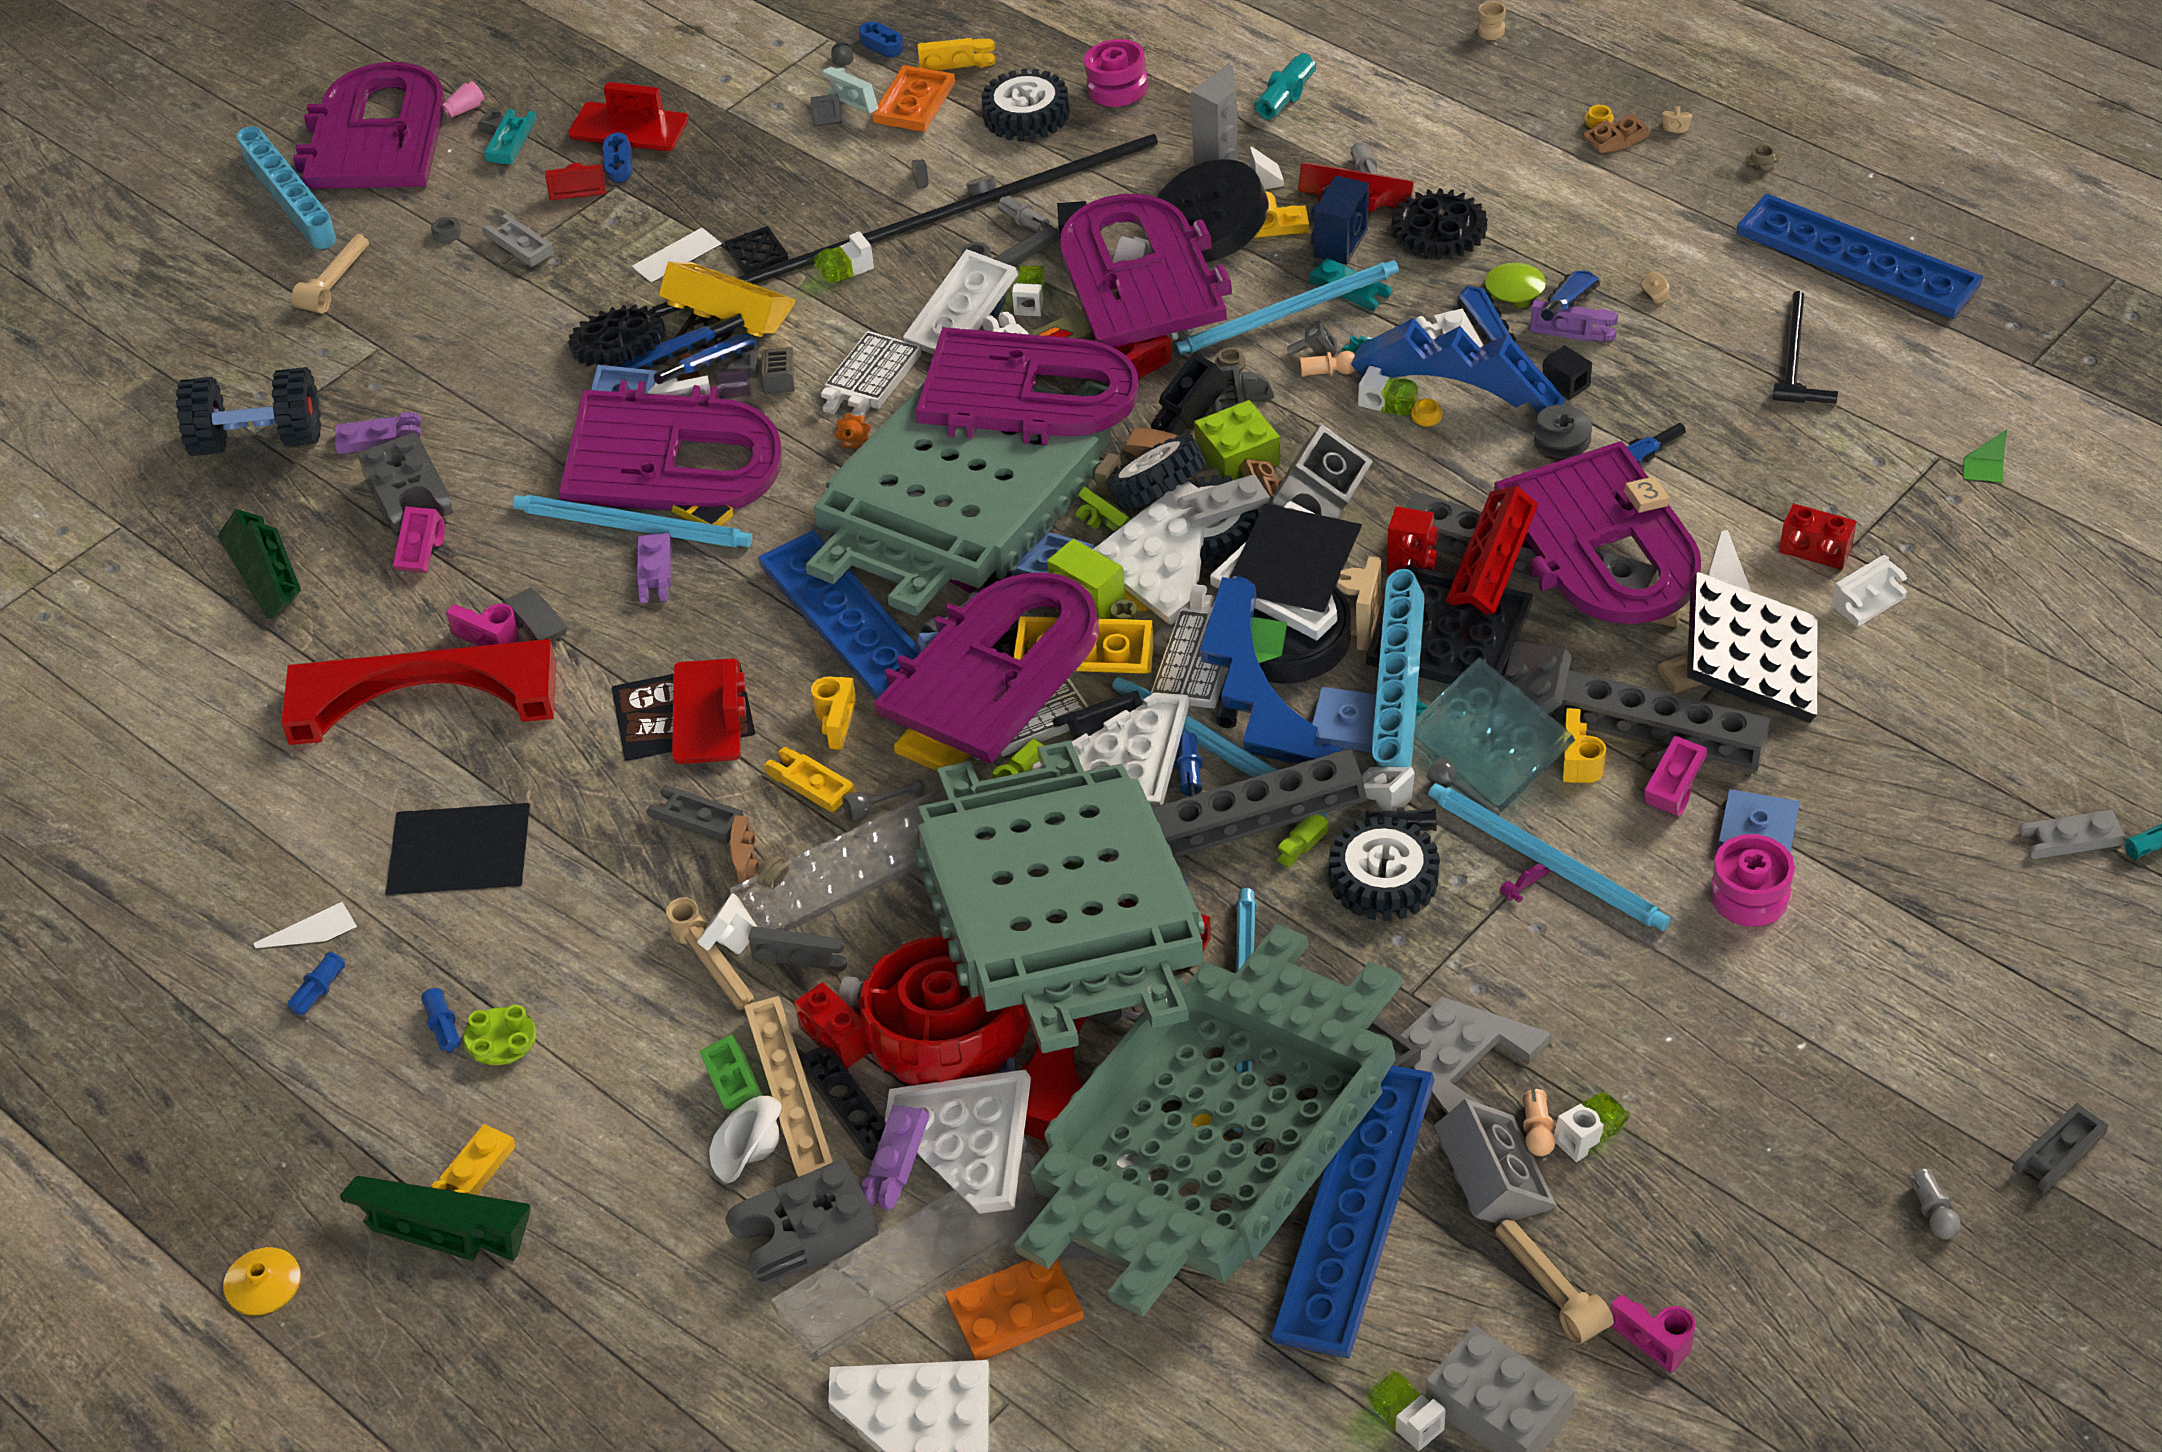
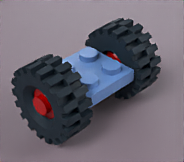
M308 367L276 370L273 374L274 380H272L273 406L227 411L223 407L224 400L223 396L220 395L221 389L214 377L180 380L176 390L178 398L176 400V407L178 408L177 419H179L180 424L178 426L179 432L182 433L181 440L185 444V450L188 452V455L198 456L224 452V447L227 444L225 439L227 438L226 430L249 427V421H253L254 427L277 424L280 440L286 447L318 443L320 438L319 429H321L319 418L321 413L318 406L317 387L314 385L315 380L311 376V370Z

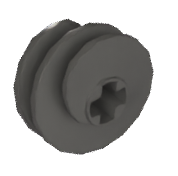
M1554 405L1540 411L1537 416L1538 424L1535 426L1534 442L1535 447L1541 454L1549 458L1567 459L1582 454L1588 449L1591 442L1592 422L1582 410L1570 405Z

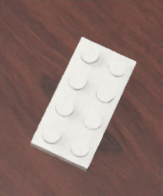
M966 249L903 336L904 341L920 345L922 351L934 355L942 327L979 330L983 324V318L990 315L1017 277L1016 268Z

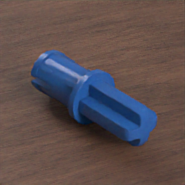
M1183 731L1175 765L1180 772V792L1185 796H1192V785L1194 786L1195 795L1202 791L1200 779L1202 759L1198 756L1197 736L1194 733Z
M327 952L313 972L305 974L303 978L304 983L288 1001V1008L298 1016L305 1015L321 994L326 995L329 992L328 986L340 971L345 968L344 960L333 952Z
M428 989L421 995L422 1004L428 1015L427 1026L431 1031H434L440 1050H446L447 1053L454 1052V1049L459 1047L461 1043L454 1025L456 1020L454 1012L448 1009L444 993L441 989Z

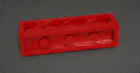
M1518 486L1490 491L1446 598V601L1452 606L1471 603L1485 615L1495 613L1539 504ZM1502 501L1501 505L1496 509L1498 502ZM1469 583L1466 591L1462 592L1463 588Z

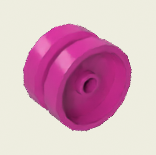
M1113 39L1096 44L1086 52L1084 66L1087 75L1088 93L1090 99L1095 103L1108 107H1119L1132 104L1140 100L1147 93L1149 85L1145 70V54L1143 47L1138 43L1127 39Z
M1743 834L1728 839L1718 848L1714 859L1713 877L1710 887L1713 906L1720 915L1732 923L1747 927L1764 926L1777 921L1786 912L1790 902L1791 885L1795 873L1793 856L1784 845L1773 838L1763 835Z

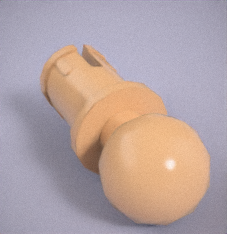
M1343 351L1336 358H1332L1330 352H1327L1326 356L1300 357L1301 377L1328 374L1331 377L1333 370H1337L1344 375L1352 374L1356 371L1351 365L1355 354L1350 351Z
M1535 1089L1536 1102H1534L1532 1092L1528 1090L1523 1094L1522 1098L1526 1119L1523 1122V1129L1527 1133L1525 1144L1533 1155L1545 1156L1552 1152L1556 1140L1551 1131L1554 1123L1548 1115L1547 1094L1543 1090Z

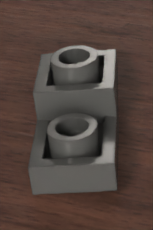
M531 587L503 600V604L512 607L518 628L524 627L533 641L551 639L552 641L566 634L567 627L552 607Z

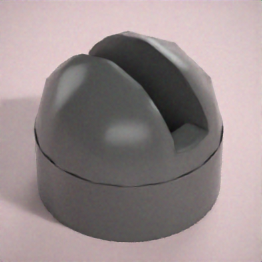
M838 42L832 47L831 57L835 65L845 66L853 62V50L849 44Z

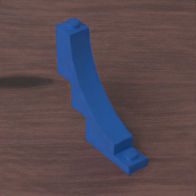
M1412 318L1361 344L1351 363L1362 377L1365 375L1368 367L1373 366L1380 368L1381 375L1387 376L1389 379L1409 375H1428L1462 381L1502 398L1515 408L1529 402L1537 413H1540L1541 410L1548 406L1563 405L1565 401L1560 392L1508 334L1479 347L1461 326L1432 339L1419 323Z
M1234 576L1232 579L1222 577L1201 644L1200 653L1202 662L1229 668L1221 694L1223 706L1251 713L1243 738L1244 749L1251 754L1295 765L1321 758L1334 752H1341V748L1332 744L1318 746V727L1293 711L1277 695L1267 681L1257 660L1252 639L1253 612L1257 599L1255 584H1251L1248 579Z

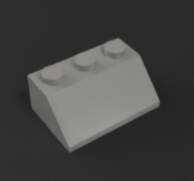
M1227 64L1191 91L1193 161L1198 164L1218 159L1238 160L1236 85L1233 66Z
M1465 1098L1434 1125L1440 1138L1439 1145L1448 1156L1454 1169L1453 1176L1458 1184L1461 1185L1467 1197L1468 1209L1476 1218L1500 1225L1505 1219L1515 1221L1550 1211L1557 1206L1532 1153L1526 1147L1525 1138L1514 1115Z

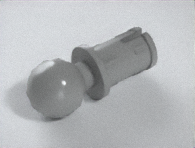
M1922 1169L1913 1173L1915 1177L1910 1176L1909 1182L1922 1205L1920 1210L1923 1216L1930 1217L1929 1225L1931 1232L1941 1239H1950L1956 1236L1961 1227L1960 1218L1955 1211L1948 1209L1951 1206V1200L1941 1192L1932 1170Z

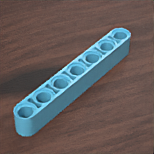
M254 126L241 129L237 133V140L245 163L314 248L326 249L333 246L337 239L330 215L261 129Z
M1408 569L1396 570L1390 574L1386 582L1372 742V756L1378 767H1412L1425 598L1415 575Z

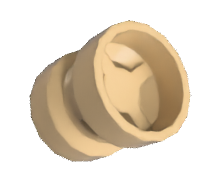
M1487 1L1479 6L1478 18L1480 21L1478 22L1477 33L1481 38L1496 40L1505 34V23L1503 20L1506 16V7L1504 4L1497 1Z

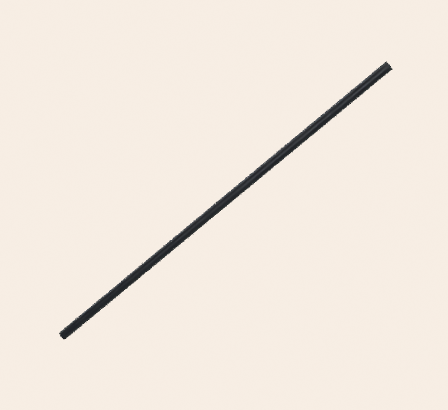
M1151 134L862 235L871 244L1001 199L1002 197L1013 195L1157 145L1158 140L1155 134ZM850 239L737 278L752 284L765 281L840 255V246L850 242ZM667 302L652 307L655 308L656 313L660 312L661 316L681 310L680 308L668 305Z

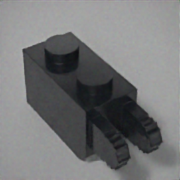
M1194 352L1160 395L1159 404L1162 406V409L1155 416L1153 422H1151V429L1181 436L1187 428L1193 430L1195 428L1194 421L1201 419L1230 383L1219 367Z

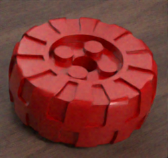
M942 934L936 937L925 939L922 937L903 944L901 948L893 953L883 956L872 967V973L867 981L864 980L860 993L861 1027L872 1058L884 1072L887 1073L889 1071L897 1076L899 1081L913 1086L996 1073L1009 1057L1013 1059L1024 1043L1025 1033L1029 1028V1018L1023 1004L986 1012L979 990V997L971 998L967 986L961 987L956 972V965L959 962H951L947 944L950 939H943Z

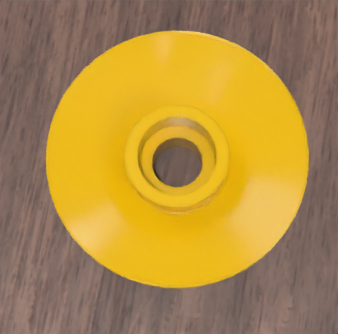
M265 1247L250 1251L238 1258L225 1275L223 1291L226 1300L233 1309L246 1315H264L274 1312L287 1304L297 1292L301 1281L300 1267L290 1253L279 1248Z

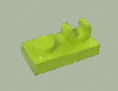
M1085 486L1078 494L1087 504L1082 505L1077 510L1075 516L1084 522L1087 516L1092 514L1087 524L1094 530L1100 526L1102 515L1108 519L1105 525L1113 532H1116L1131 520Z

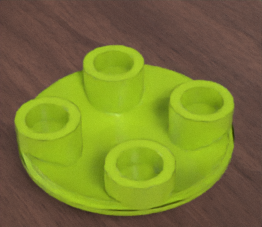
M1505 263L1493 268L1487 274L1485 285L1486 292L1490 293L1493 299L1513 303L1517 308H1525L1531 304V300L1538 297L1544 291L1546 281L1544 275L1531 265Z
M518 1004L472 1012L468 1017V1025L463 1033V1044L466 1052L476 1061L488 1065H504L522 1058L530 1051L536 1040L535 1024L526 1014L525 1008Z

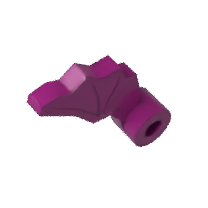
M1538 864L1535 867L1531 866L1522 873L1515 885L1511 881H1506L1500 887L1499 892L1509 901L1515 899L1520 903L1523 900V897L1519 894L1520 891L1549 874L1550 870L1542 864Z

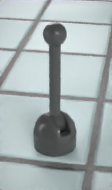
M1441 757L1433 763L1427 773L1429 781L1433 784L1437 783L1444 788L1453 785L1470 800L1499 816L1500 811L1498 807L1489 806L1456 780V768L1449 760Z
M914 780L908 786L870 798L864 793L852 792L842 796L843 807L850 821L858 820L868 814L871 804L912 791L920 793L924 789V784L921 780Z

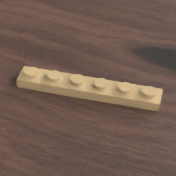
M776 996L744 1005L771 1097L776 1098L782 1105L778 1119L796 1177L798 1178L833 1163L780 997Z

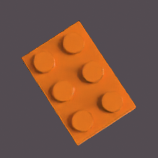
M903 65L879 102L878 110L872 113L873 123L926 132L954 86L955 74Z
M1028 1259L945 1293L947 1305L974 1361L984 1360L1084 1319L1083 1309L1057 1259L1049 1269Z

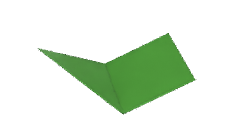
M2007 429L1964 457L1963 479L2003 483Z
M1253 617V647L1259 663L1282 656L1287 622Z

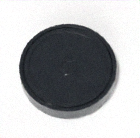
M1231 159L1211 160L1190 167L1174 177L1157 196V198L1163 199L1178 208L1187 219L1189 226H1193L1197 220L1204 221L1211 236L1212 249L1201 251L1205 262L1215 261L1231 255L1250 242L1263 226L1269 209L1268 196L1257 173L1249 165Z
M1336 586L1332 596L1337 610V622L1317 641L1287 625L1282 656L1259 663L1268 682L1297 683L1307 681L1330 671L1343 659L1351 641V610L1344 594ZM1254 608L1253 617L1279 621Z

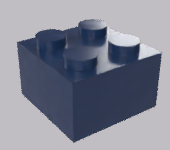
M1335 176L1331 184L1325 186L1321 200L1318 204H1314L1311 211V221H1314V229L1311 234V244H1314V257L1321 259L1329 258L1341 264H1348L1368 231L1369 183Z

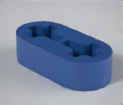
M873 21L866 22L859 27L861 44L886 57H895L903 52V38L900 33Z
M610 134L606 137L603 144L604 167L611 181L623 182L632 175V148L625 134Z

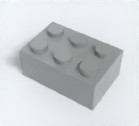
M1474 1325L1426 1380L1425 1398L1429 1401L1432 1399L1436 1400L1445 1408L1446 1420L1493 1452H1543L1572 1417L1575 1391Z

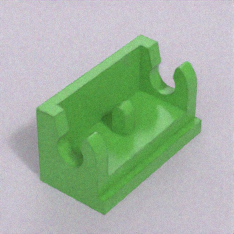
M732 1034L699 1051L725 1109L729 1108L732 1112L744 1102L758 1096H764L745 1053Z

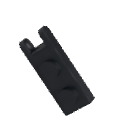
M1138 690L1057 717L1052 720L1054 727L1067 724L1073 737L1072 741L1084 734L1091 736L1104 728V722L1125 710L1131 712L1143 705Z

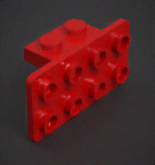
M607 82L603 88L606 103L586 102L568 131L569 138L572 140L604 143V140L610 134L623 133L627 136L633 148L671 151L684 131L689 117L687 113L663 110L660 88Z
M738 659L685 661L674 665L672 742L674 763L691 764L734 761L740 758L741 717L746 716L745 697H741V692H746L745 673L740 672V661Z

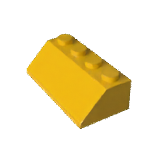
M668 261L658 295L668 299L667 304L680 309L688 306L694 308V314L705 318H711V315L719 317L720 322L741 313L745 323L742 326L747 327L746 332L758 337H763L764 333H775L796 301L794 298L693 262Z
M1020 616L1014 658L1021 660L1044 633L1055 624L1058 617ZM1099 619V634L1095 646L1075 671L1150 673L1154 650L1152 620Z

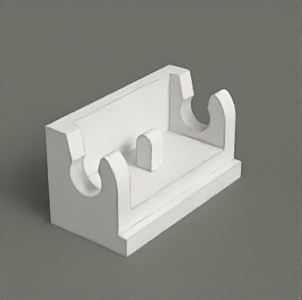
M1884 554L1835 584L1832 607L1855 626L1859 627L1906 598L1907 590L1898 584L1894 577L1900 582L1906 580L1907 577Z

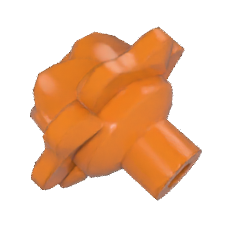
M846 413L844 419L837 420L838 429L835 437L838 440H842L841 446L843 448L851 447L858 450L862 443L864 444L869 439L868 433L871 425L864 423L865 417L863 415L854 416L851 413Z

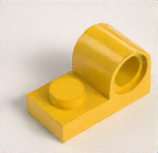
M1266 191L1269 201L1268 214L1263 226L1255 237L1309 233L1306 205L1277 208L1275 196Z
M822 677L817 679L811 686L814 712L816 717L822 721V733L827 735L829 749L842 750L857 701L853 678Z
M1567 708L1563 761V782L1594 783L1600 780L1604 774L1606 745L1601 739L1586 735L1587 723H1580V709Z

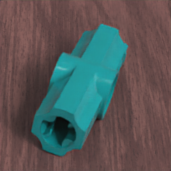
M1301 52L1299 56H1295L1282 72L1275 70L1271 74L1267 89L1254 102L1255 111L1259 113L1262 119L1270 120L1272 117H1276L1289 101H1298L1304 84L1316 71V62L1311 59L1310 55Z

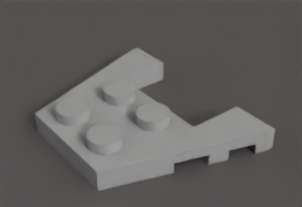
M1441 997L1401 1034V1036L1421 1049V1060L1410 1067V1069L1433 1073L1435 1081L1431 1091V1100L1438 1109L1442 1108L1446 1115L1465 1098L1480 1103L1455 1084L1497 1043L1502 1044L1530 1063L1550 1044L1551 1034L1547 1031L1445 997Z

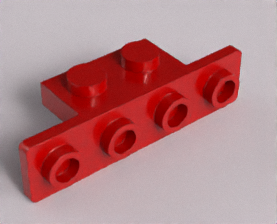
M1307 162L1302 163L1300 167L1298 191L1319 195L1318 201L1322 198L1325 186H1329L1335 176L1369 183L1368 214L1380 206L1398 208L1399 202L1405 203L1406 197L1412 198L1413 180Z

